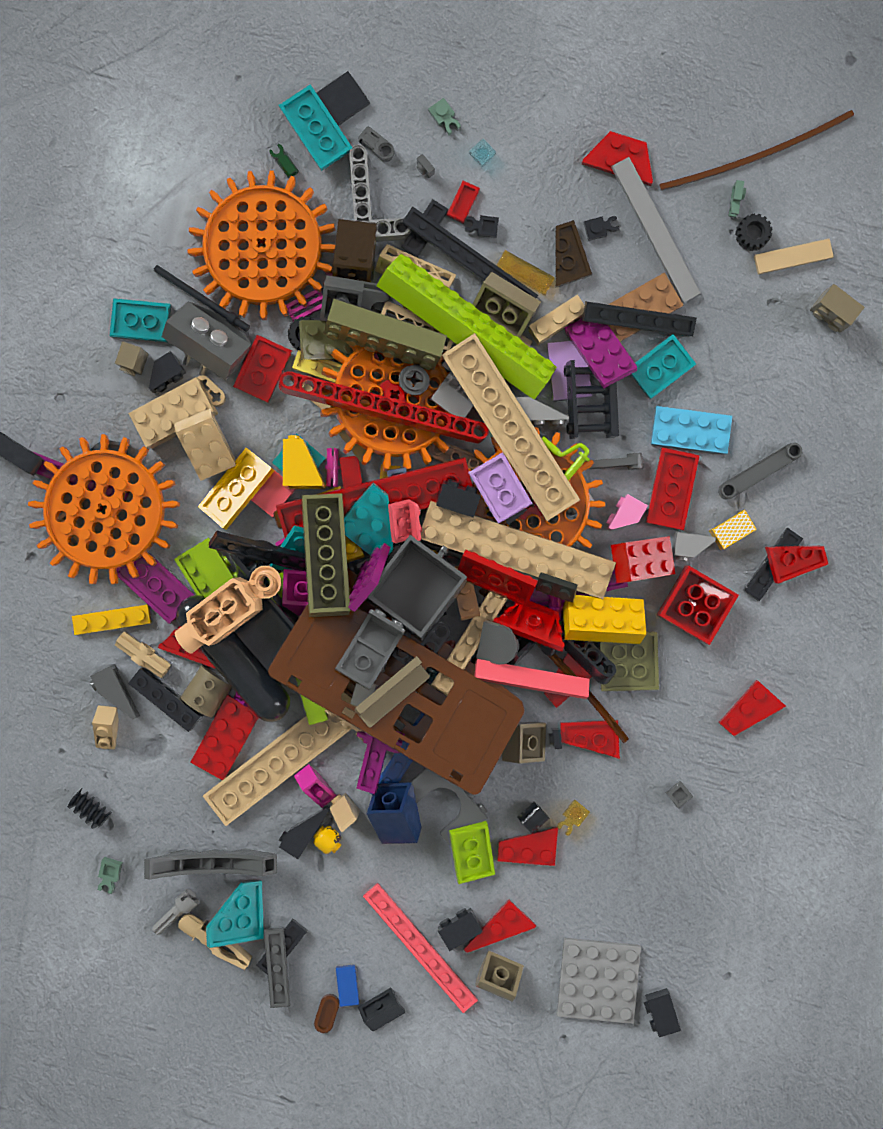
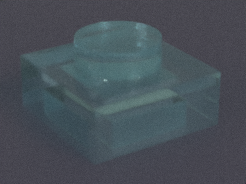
M482 139L469 151V154L483 167L496 155V151Z

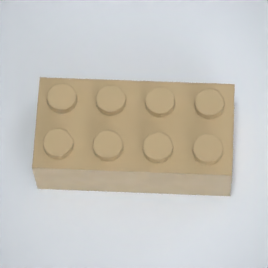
M195 377L128 413L146 448L153 449L176 437L174 423L209 408L214 416L218 414L206 392V388L199 378Z

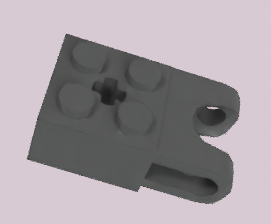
M326 275L320 321L327 322L333 299L381 314L382 311L375 309L373 304L376 302H387L391 296L378 288L376 283Z

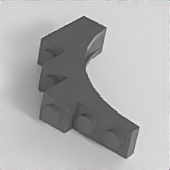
M184 849L170 852L168 855L144 859V879L148 880L190 874L225 873L262 877L277 874V854L250 849L231 852L218 849L202 852Z

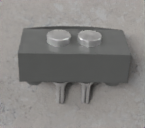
M189 301L166 321L162 333V338L185 353L183 365L188 366L192 357L201 364L198 375L204 376L208 368L224 380L245 361L251 347V343L246 335L236 325L232 326L226 322L224 317L212 309Z

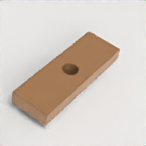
M433 443L427 451L431 458L443 463L454 460L452 458L453 454H458L460 458L465 457L470 470H474L483 464L481 460L476 458L475 454L448 443L446 444L449 449L445 453L440 451Z

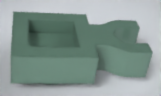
M444 98L428 108L429 113L439 126L445 125L448 135L452 134L449 128L450 125H455L457 129L461 128L460 123L452 118L455 116V112Z
M736 180L733 185L728 217L736 218L739 214L741 199L744 200L746 188H743L744 181Z
M107 857L102 859L98 877L103 878V880L98 885L97 890L101 891L104 885H107L109 887L108 893H113L115 888L114 882L119 880L123 862Z

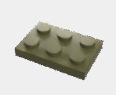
M299 321L301 360H336L331 355L334 349L340 351L346 357H349L354 350L345 341L339 339L332 340L323 334L326 321Z

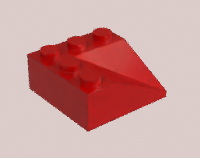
M689 565L684 566L656 615L704 644L710 645L739 594Z

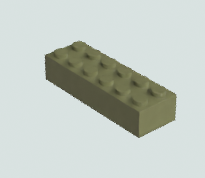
M333 299L323 332L324 335H327L332 340H343L348 345H358L364 347L369 352L377 351L383 353L385 357H395L407 364L414 363L420 365L425 370L435 369L441 358L447 335Z
M342 493L302 495L309 617L349 615L350 608L348 606L350 599Z

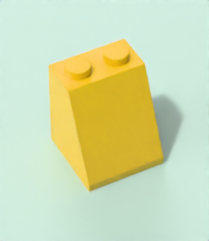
M290 435L288 439H283V486L286 489H326V485L306 442L297 435Z

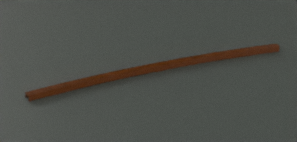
M850 110L802 135L746 158L691 176L659 184L660 189L665 190L755 162L853 117L854 112Z
M481 588L479 593L486 598L489 591ZM504 605L500 611L504 614L508 607ZM536 642V645L540 648L541 644ZM556 653L548 656L565 675L576 676ZM589 690L588 701L608 723L619 739L626 743L629 740L627 735Z

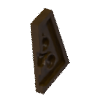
M574 220L555 227V288L592 276Z

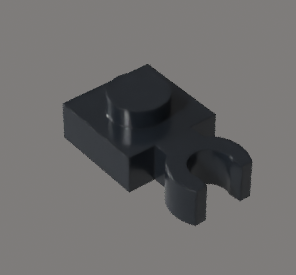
M480 215L479 221L472 216L466 217L467 222L473 223L472 227H465L466 232L471 233L478 230V236L497 238L499 217Z
M602 216L584 221L588 241L607 237V231H618L619 226L613 227L610 224L612 221H616L617 217L611 216L607 221H604Z

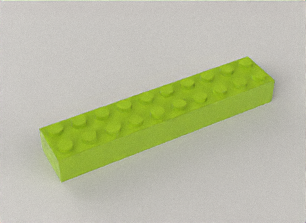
M400 254L386 268L376 285L436 330L447 335V338L456 344H459L475 333L502 377L534 400L557 368L552 361L545 359L534 348L523 343L519 337L512 335L504 326L494 322L487 314L482 313L472 303L461 298L457 292L450 290L442 281L435 279L424 268L413 263L407 256Z

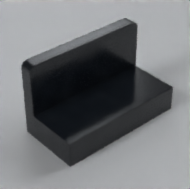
M392 988L358 1006L364 1024L371 1031L379 1029L405 1013Z

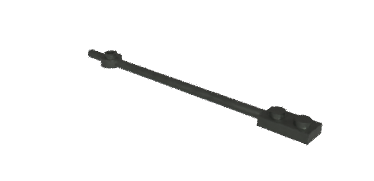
M422 539L419 541L429 549L437 552L442 547ZM449 549L447 555L462 559L464 554ZM515 570L538 580L536 591L573 603L578 584L540 572L539 577Z

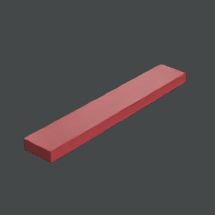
M481 659L476 660L475 677L482 681L582 699L589 697V679L509 664L499 665Z

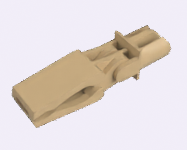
M185 914L178 923L179 929L192 937V941L196 937L202 944L207 946L206 925H204L207 920L202 921L193 914ZM238 943L225 945L235 954L228 952L223 946L209 948L213 955L244 970L252 959V955Z

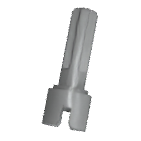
M186 889L175 899V906L153 926L152 931L156 935H160L179 916L188 914L200 903L199 900H194L196 894L192 890Z

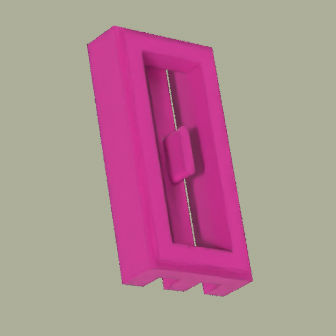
M314 290L304 295L306 300L318 295L317 298L307 302L306 307L301 305L291 310L292 307L300 304L298 299L286 304L293 322L295 319H299V317H308L321 310L322 303L296 317L294 315L319 301L322 302L323 295L321 292Z

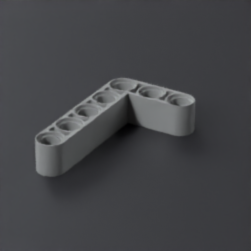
M354 145L353 149H350L354 221L377 223L376 242L407 239L411 233L409 228L403 233L397 231V228L403 225L401 223L404 218L372 220L367 151L362 145ZM356 153L364 155L361 159L354 158ZM360 171L365 173L364 177L357 178L355 176V174ZM360 190H364L366 192V195L364 197H358L356 195L357 192ZM361 209H365L368 211V213L365 216L358 215V212ZM380 227L388 228L385 234H380L378 230Z

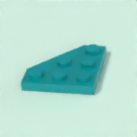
M375 483L370 485L344 516L345 536L370 556L376 547L380 548L384 543L391 547L389 554L393 550L388 509L389 497Z
M261 880L241 882L206 926L207 947L213 948L264 939Z

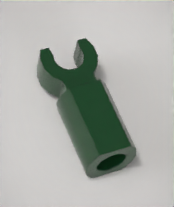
M281 144L277 145L280 150L278 154L269 150L271 157L278 160V165L288 178L295 176L299 172L289 156L284 155L285 152Z

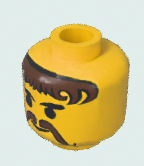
M322 825L313 835V844L324 854H329L331 851L335 853L341 846L339 843L341 835L330 825L326 827Z

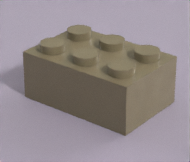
M491 272L483 282L473 305L482 313L487 314L494 322L504 326L512 335L520 338L528 327L541 301Z

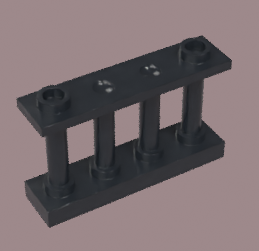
M575 360L568 361L564 366V377L567 379L569 423L566 425V432L569 435V439L577 438L578 432H604L606 438L618 437L617 382L606 388L602 386H576L575 375L594 374L589 367H575ZM576 394L604 395L603 405H577ZM577 413H603L605 415L604 424L578 425Z

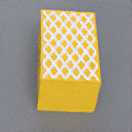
M741 510L735 516L710 529L709 532L712 537H716L715 542L719 549L723 550L757 529L747 512Z

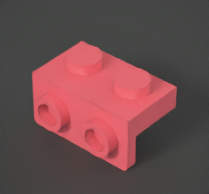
M411 500L388 504L392 542L406 541L409 535L421 541L422 527L419 521L421 512L418 504Z

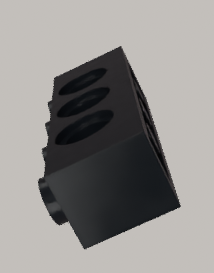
M140 668L128 683L187 732L191 731L204 716L187 705L178 693L147 668Z

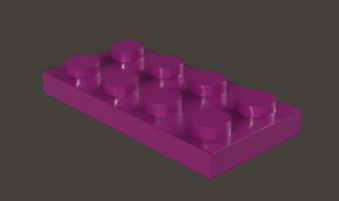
M580 319L565 327V333L603 388L637 371L636 364L608 324L587 322Z
M384 543L380 548L376 547L371 554L372 558L369 562L365 560L359 569L361 571L356 577L357 581L352 587L354 590L349 596L350 603L348 608L355 612L378 585L391 548Z
M143 557L134 562L139 574L137 578H133L129 574L127 566L117 568L118 578L169 624L176 619V611L180 603L189 596L195 595L156 558L157 564L155 566L148 564Z

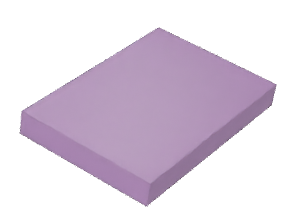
M571 341L547 343L549 360L557 367L551 376L553 401L567 400V379L564 377V366L570 360H575V367L589 366ZM575 375L576 386H591L590 375ZM576 394V398L592 396V394Z
M503 452L468 472L498 524L533 504Z

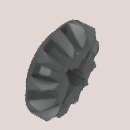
M410 365L400 372L398 378L399 387L404 390V393L411 394V396L421 395L427 390L429 376L422 367ZM415 374V380L419 382L412 387V382L409 380Z

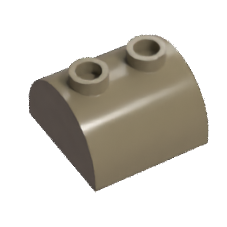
M202 664L180 698L196 711L213 718L226 696L232 690V687L224 678Z
M488 950L480 967L475 986L512 1002L517 994L524 965Z

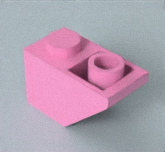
M629 494L625 495V497L621 496L616 504V507H618L616 513H611L606 522L609 524L607 529L613 530L638 523L648 505Z

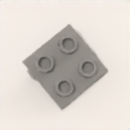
M450 371L431 398L433 402L449 414L464 418L473 407V404L452 371Z

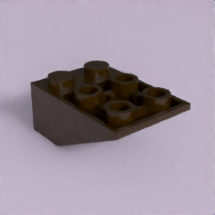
M338 219L332 276L372 283L374 279L377 223Z

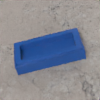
M355 965L337 966L336 976L340 1007L359 1005Z

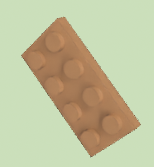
M665 272L609 304L664 313H672L683 307V303ZM608 325L620 342L642 330Z

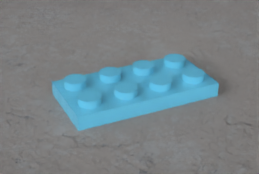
M656 406L651 445L728 454L732 416Z

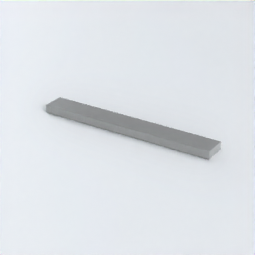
M630 157L613 165L611 168L682 303L699 295L700 291Z

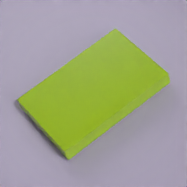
M486 821L449 830L458 884L495 875L489 828Z

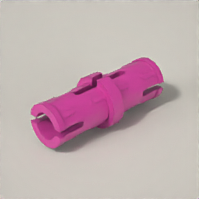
M327 448V465H325V470H327L326 487H331V479H333V487H338V470H340V466H338V448H334V456H332V448Z

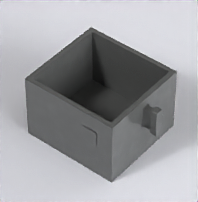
M409 535L383 569L378 585L369 594L366 601L386 614L392 621L400 622L407 632L420 642H423L434 625H436L464 588L467 576L442 559L449 551L447 547L443 545L439 553L436 554Z

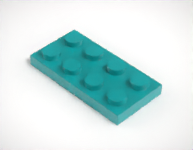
M311 84L278 105L321 171L350 153V149H353Z

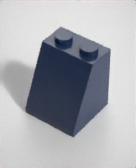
M412 782L378 784L376 793L372 795L366 815L382 844L417 843L422 826Z

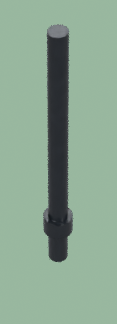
M159 265L155 266V273L224 317L226 322L232 326L236 325L245 332L250 329V325L239 319V316L234 312H229Z

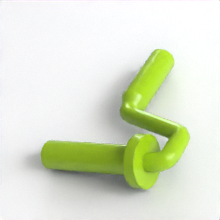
M545 436L541 438L548 450L558 457H564L578 448L584 451V453L578 452L580 456L564 473L568 481L585 461H590L587 457L589 449L582 443H578L561 453L560 449Z

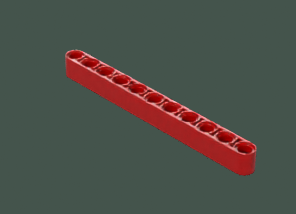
M287 371L281 375L279 380V388L285 394L478 444L489 433L485 423L302 374ZM289 379L293 382V385L286 386L283 381ZM308 384L313 390L305 391L302 386ZM325 389L329 390L332 395L329 397L324 396L322 391ZM344 394L348 395L351 398V400L345 402L342 400L341 396ZM367 400L370 406L364 407L360 401ZM386 405L389 411L384 412L379 406ZM398 410H405L408 416H401ZM417 415H424L426 417V421H420ZM438 419L443 420L444 423H445V426H444V427L439 426V425L437 424L436 420H438ZM460 424L464 431H457L455 425ZM475 429H478L482 432L481 437L475 435Z

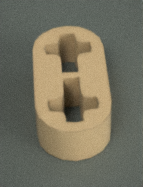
M198 376L197 378L201 381H207L206 385L210 389L206 392L211 401L214 399L210 394L212 391L216 395L221 394V401H212L213 405L216 407L223 405L226 400L223 391L208 377Z

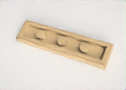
M829 238L754 255V260L759 275L832 259L834 256Z

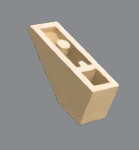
M346 793L342 796L338 794L331 800L332 805L330 806V811L341 832L355 822L360 813V809Z

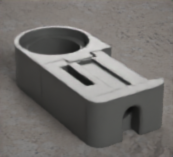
M367 126L359 135V143L362 141L373 150V154L380 160L387 162L394 157L393 145L371 127ZM383 147L391 149L389 156L381 155L380 151Z

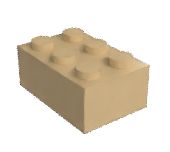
M210 408L174 423L175 432L200 481L236 466L234 455Z

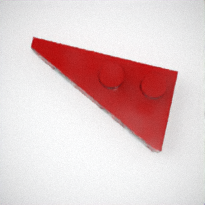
M509 899L482 927L483 932L472 938L463 950L466 953L534 929L536 924Z

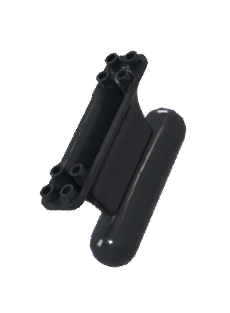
M230 554L236 565L237 578L241 577L249 581L252 572L256 568L264 566L262 563H253V559ZM265 577L264 585L268 587L270 585V582ZM278 593L271 598H263V610L219 643L210 646L204 644L199 648L253 713L261 720L270 723L276 722L286 715L290 708L291 699L285 688L278 681L270 677L268 669L299 619L295 613L282 606V597ZM189 596L180 603L176 611V619L180 627L187 623L186 613L205 599L204 596Z

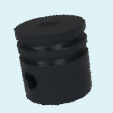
M535 801L524 810L525 813L522 812L521 816H517L520 822L532 834H534V830H538L537 827H541L550 819Z

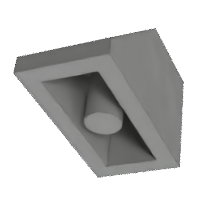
M676 532L674 533L672 554L677 556L676 560L688 561V558H694L714 543L716 537Z

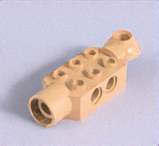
M260 566L252 572L249 581L241 577L230 579L186 613L187 623L175 631L178 643L188 653L195 652L204 644L210 646L219 643L263 610V598H271L277 594L281 587L279 573L270 566ZM265 577H268L270 580L268 587L264 585Z

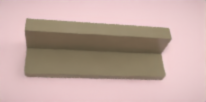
M417 656L354 709L369 728L429 679L430 675L420 665L422 662Z

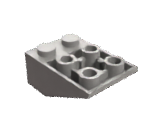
M515 397L533 426H542L545 422H551V425H562L564 421L569 419V416L530 397Z

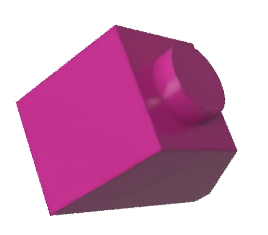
M310 764L294 775L302 791L321 808L337 796Z

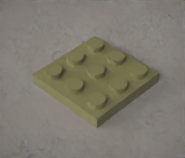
M646 632V636L640 644L599 642V650L616 666V673L608 684H600L601 691L659 690L657 632Z

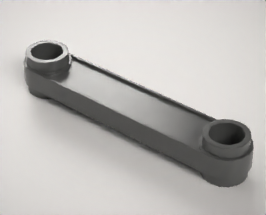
M798 443L787 444L722 483L718 489L720 497L731 499L795 461L802 455V447ZM790 447H794L796 449V456H792L790 454ZM725 486L731 488L730 496L724 494L723 489Z
M630 453L625 458L593 460L594 464L589 469L628 466V470L642 469L644 461L642 453Z

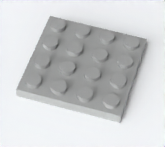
M564 938L557 1016L634 1024L641 946L637 944Z

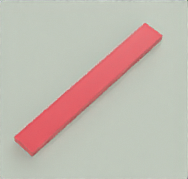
M379 883L363 895L366 901L462 1013H465L478 1001L476 996Z

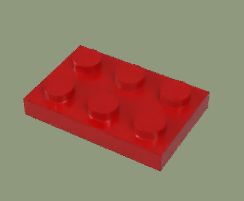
M256 335L233 387L269 403L292 354V350Z

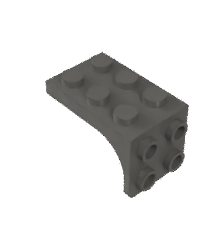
M371 609L366 619L335 668L336 671L368 690L372 687L405 632L400 622L396 620L390 621L385 618L386 614L378 609H375V611Z

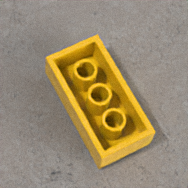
M575 595L573 603L566 600L564 602L565 640L640 644L646 636L644 599L604 597L601 599L595 596Z

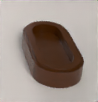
M326 994L321 999L314 1021L315 1029L320 1033H328L333 1028L340 1004L338 997L334 994Z

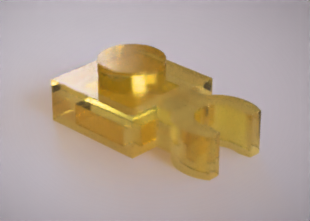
M573 800L562 814L566 817L565 821L559 822L557 828L561 829L563 825H566L568 829L564 834L570 835L573 830L572 826L576 825L579 827L590 811L578 801Z

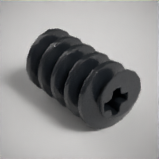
M81 788L70 800L67 807L69 809L75 807L74 814L81 811L80 819L87 816L85 823L93 822L91 825L92 829L99 828L112 812L110 811L105 814L106 807L104 806L99 809L101 802L93 804L95 797L87 799L89 792L81 794L83 789Z

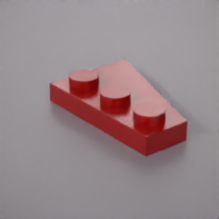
M756 680L718 723L731 735L735 736L783 709L786 705Z

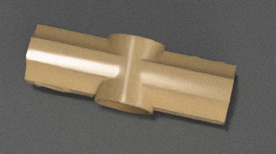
M123 632L116 640L115 646L128 654L131 660L139 666L146 667L160 678H163L169 671L172 664L156 654L152 647L139 642L127 632Z

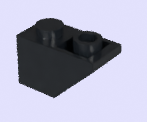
M171 351L154 361L149 389L154 394L165 391L168 388L167 385L172 382H179L184 378L183 375L186 374V371Z

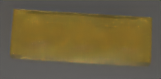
M506 250L497 263L499 268L513 278L543 295H546L555 279L552 275Z

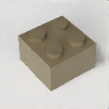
M833 284L820 295L810 310L813 312L814 317L828 323V327L831 330L842 332L853 324L865 307L837 285Z

